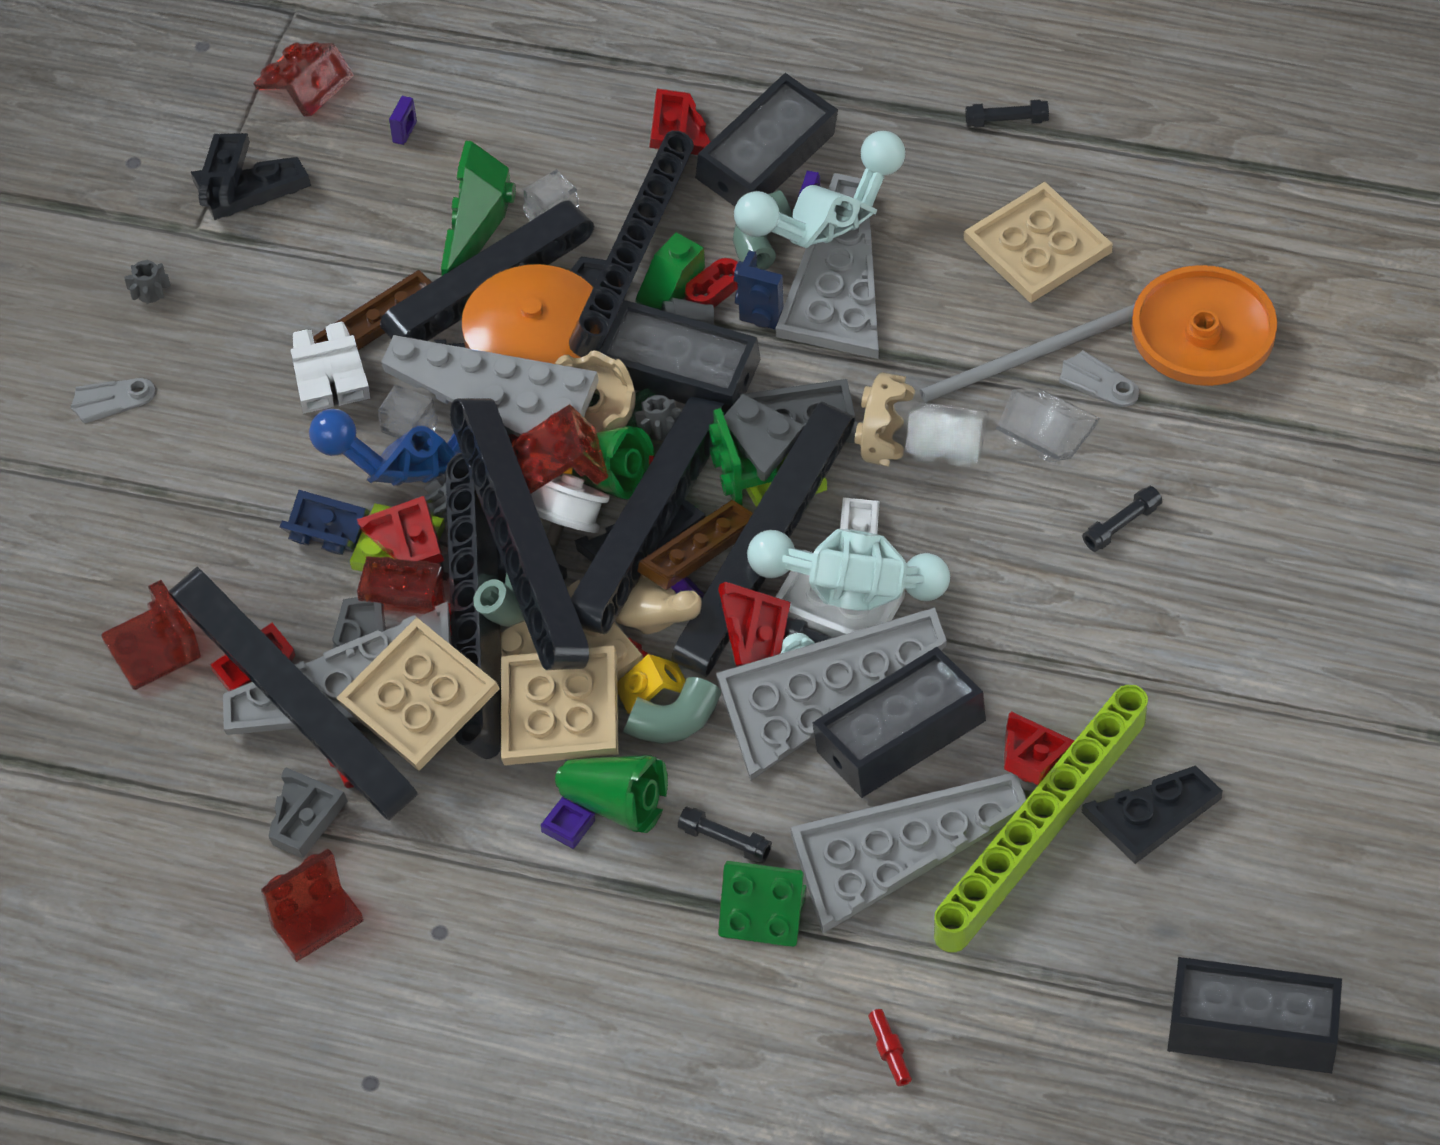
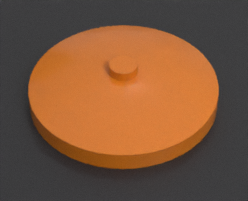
M523 265L497 273L483 282L472 293L465 305L462 315V331L465 346L468 349L555 364L558 358L563 355L580 358L570 349L569 338L593 287L579 275L551 265Z
M1195 265L1168 271L1151 281L1142 290L1135 302L1132 317V336L1136 348L1145 361L1158 372L1183 383L1213 386L1240 380L1256 371L1267 360L1274 347L1277 316L1271 300L1255 282L1240 273L1226 268Z

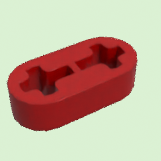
M721 258L713 262L687 283L685 288L686 301L713 305L715 308L738 289V283L734 282V272L738 262L732 258Z

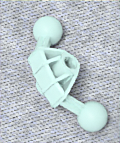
M877 131L865 139L861 147V160L866 169L854 198L817 185H810L801 191L793 209L792 218L779 212L776 201L770 195L760 191L749 192L742 196L735 206L734 219L736 225L743 233L749 236L760 237L773 232L804 248L821 242H831L833 238L850 230L857 229L870 216L876 215L877 209L872 207L884 176L893 174L902 166L905 159L904 144L896 134L890 131Z
M836 529L815 549L814 553L795 549L791 539L780 531L766 530L760 532L751 540L747 550L748 562L751 568L760 576L777 578L786 574L789 570L809 575V583L823 603L851 610L875 609L901 597L904 589L915 599L932 601L942 596L950 583L949 568L937 555L930 553L918 554L906 563L904 558L884 536L860 530Z

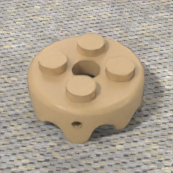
M595 350L580 358H573L569 355H563L558 358L555 364L597 371L599 381L594 393L600 395V400L596 405L587 408L576 438L625 427L632 417L635 408L636 393L624 363L620 359H612Z
M882 372L876 376L872 387L865 386L861 406L866 409L863 423L859 422L856 428L855 444L861 445V457L867 463L889 467L890 460L887 459L896 460L903 456V446L895 442L892 437L904 425V419L896 412L894 403L910 401L915 394V389L905 383L906 376Z

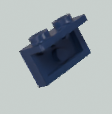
M749 250L744 261L737 263L734 272V282L738 283L735 304L739 305V320L755 324L758 327L776 330L784 307L783 275L757 268L756 252Z
M298 490L289 521L282 520L279 528L289 533L288 539L293 542L309 546L311 540L323 543V550L343 555L344 550L354 552L362 533L357 519L368 516L370 511L360 506Z

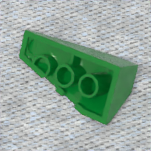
M465 141L456 178L460 181L459 198L453 197L452 229L449 228L447 230L441 264L442 276L482 250L505 218L508 204L514 203L516 184L510 181L509 168L472 141Z

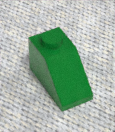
M676 232L655 253L635 298V303L661 310L663 301H671V298L683 299L687 283L705 269L704 247Z

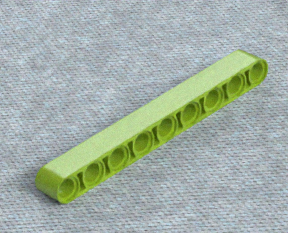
M1124 685L1113 693L938 906L934 916V941L941 950L958 952L968 945L1140 733L1146 723L1148 696L1141 687ZM1103 735H1112L1113 737H1105ZM1082 761H1089V762H1092V763H1090V764H1085V763H1082ZM1059 788H1068V789H1071V790L1063 791V790H1060ZM1041 814V815H1047V816H1049V817L1040 818V817H1037L1036 815ZM1015 842H1024V843H1026V844H1025V845H1016V844H1014V843H1015ZM993 869H1001V870H1003V871H1005V872H1002V873H994V872H992L991 870H993ZM970 897H979V898H981L982 900L972 901V900H969L968 898H970ZM947 925H956V926H959V928H957V929H948V928H945V926H947Z

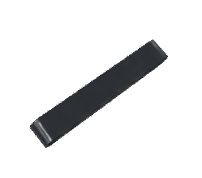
M571 201L560 202L391 307L382 316L380 327L391 339L393 335L428 341L462 320L463 311L468 299L487 279L513 267L537 264L549 265L587 241L593 233L594 223Z

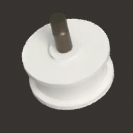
M532 471L531 478L535 480L531 496L539 517L551 522L546 535L554 556L564 527L598 533L600 526L595 522L601 504L608 503L609 495L583 484V479L563 473L562 476L542 471Z

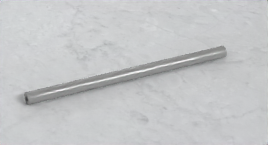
M1135 304L920 389L921 398L926 403L1132 320Z

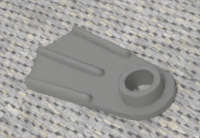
M1084 350L1076 356L1063 361L1059 383L1119 407L1133 405L1138 400L1139 388L1134 382ZM1120 388L1127 389L1128 392L1121 393L1117 390Z
M144 378L78 386L75 388L71 409L85 424L149 403L155 396V387L150 380ZM136 388H144L140 392L133 391Z

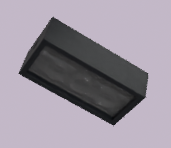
M784 73L698 153L695 178L733 206H736L738 200L749 192L773 193L834 135L838 109L790 75Z
M623 300L600 351L604 355L615 360L620 359L624 363L635 390L652 395L665 396L670 400L674 399L684 404L692 396L724 402L728 404L729 410L740 398V394L747 392L761 360L758 338L755 336Z
M935 647L812 722L817 752L863 798L986 721L984 694L938 647Z
M1178 957L1167 1051L1332 1074L1338 1045L1342 978Z

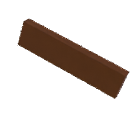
M417 270L335 323L344 322L349 335H354L356 347L360 350L385 334L380 327V321L386 311L432 283V281L420 270ZM326 329L313 336L315 344L328 341Z
M730 500L639 561L637 572L663 589L668 590L735 544L753 513L737 502Z

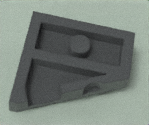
M744 394L740 396L724 415L731 437L738 443L739 451L745 459H750L757 469V476L764 482L787 456L804 429V425Z
M286 767L282 772L281 778L284 785L281 796H277L274 808L276 816L271 822L269 839L273 846L304 858L348 800L343 791Z

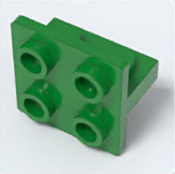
M721 408L713 410L714 424L709 425V433L714 445L710 447L712 463L715 468L720 467L723 474L720 475V482L724 495H731L732 500L742 506V489L772 482L777 474V470L775 469L765 482L760 480L753 463L749 458H744L738 449V443L732 439Z
M726 861L723 870L718 935L725 938L795 947L798 942L800 914L806 900L807 885H803L804 872L795 869Z

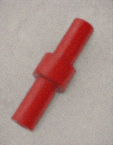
M876 1009L870 1012L868 1017L878 1039L876 1042L877 1050L881 1059L887 1061L896 1085L905 1086L912 1081V1078L902 1057L904 1048L898 1035L892 1033L884 1011Z

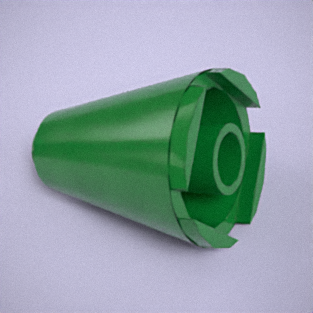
M625 426L575 438L565 464L554 460L553 464L573 467L572 474L569 475L583 479V484L617 498L628 500L649 467V456H655L654 447L650 437L642 428Z
M652 755L569 759L558 768L555 784L562 797L633 832L648 833L654 828L662 814L663 809L657 808L659 796H667L668 773L663 760L656 759L657 757Z

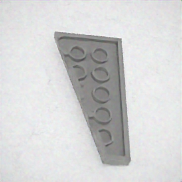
M834 173L828 190L854 198L861 178ZM870 217L862 222L857 229L837 236L831 242L813 244L805 249L776 326V337L879 359Z
M393 335L381 362L384 372L417 389L424 388L434 393L436 399L446 404L452 403L457 398L493 399L508 435L513 434L525 440L527 446L536 451L542 449L552 454L554 460L565 464L599 381L597 371Z
M448 602L435 606L436 610L417 617L451 645ZM416 615L402 620L403 623L383 632L379 630L326 651L323 653L324 656L308 663L302 661L295 664V666L351 723L360 722L339 704L336 699L337 696L416 618ZM253 682L223 694V719L226 735L297 728Z
M935 607L716 673L750 781L813 739L815 736L812 722L933 648L938 647L940 650L946 648L947 640Z
M1013 773L791 827V837L802 871L804 872V878L822 933L839 925L1005 826L1026 801L1017 775Z

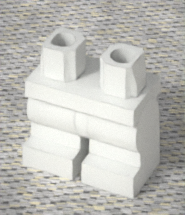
M344 322L326 326L328 341L316 344L314 343L312 330L306 329L293 333V349L290 350L303 414L334 407L330 388L331 383H334L339 406L370 399L369 385L362 367L354 335H349Z

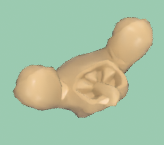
M641 575L617 616L616 622L639 629L643 634L647 635L660 632L673 623H683L696 618L701 611V597L695 591H681L676 594L672 588L665 590L644 575Z

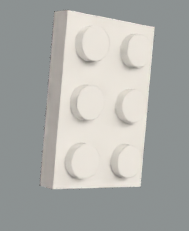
M790 571L776 598L791 602L788 617L808 622V628L835 638L891 621L905 598V589L901 597L875 609L851 610L823 603L811 587L809 575Z

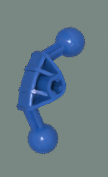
M327 409L318 413L313 418L309 428L311 443L319 452L328 456L343 454L369 475L367 481L370 483L383 482L399 486L402 483L431 482L436 477L446 474V467L453 456L462 453L455 434L446 443L443 438L430 428L416 426L390 444L380 456L356 437V426L353 419L339 409Z

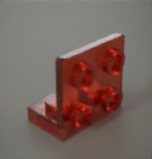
M296 42L283 50V56L277 62L263 68L260 72L261 76L253 84L257 90L286 89L302 115L312 116L354 74L334 43L313 42L311 44H300Z
M570 404L557 413L552 414L548 419L528 432L523 433L511 443L530 494L572 467L580 476L586 475L596 485L608 478L595 427Z
M366 556L357 589L358 601L384 603V610L419 614L436 610L435 606L446 602L441 564L428 561H409L390 557Z
M162 580L148 586L152 599L151 602L147 603L148 611L101 634L103 642L133 690H137L201 658L195 632L178 605L169 595L168 589Z
M330 849L307 857L301 865L286 874L275 876L261 889L271 928L296 962L363 922L362 913L340 884L335 858Z

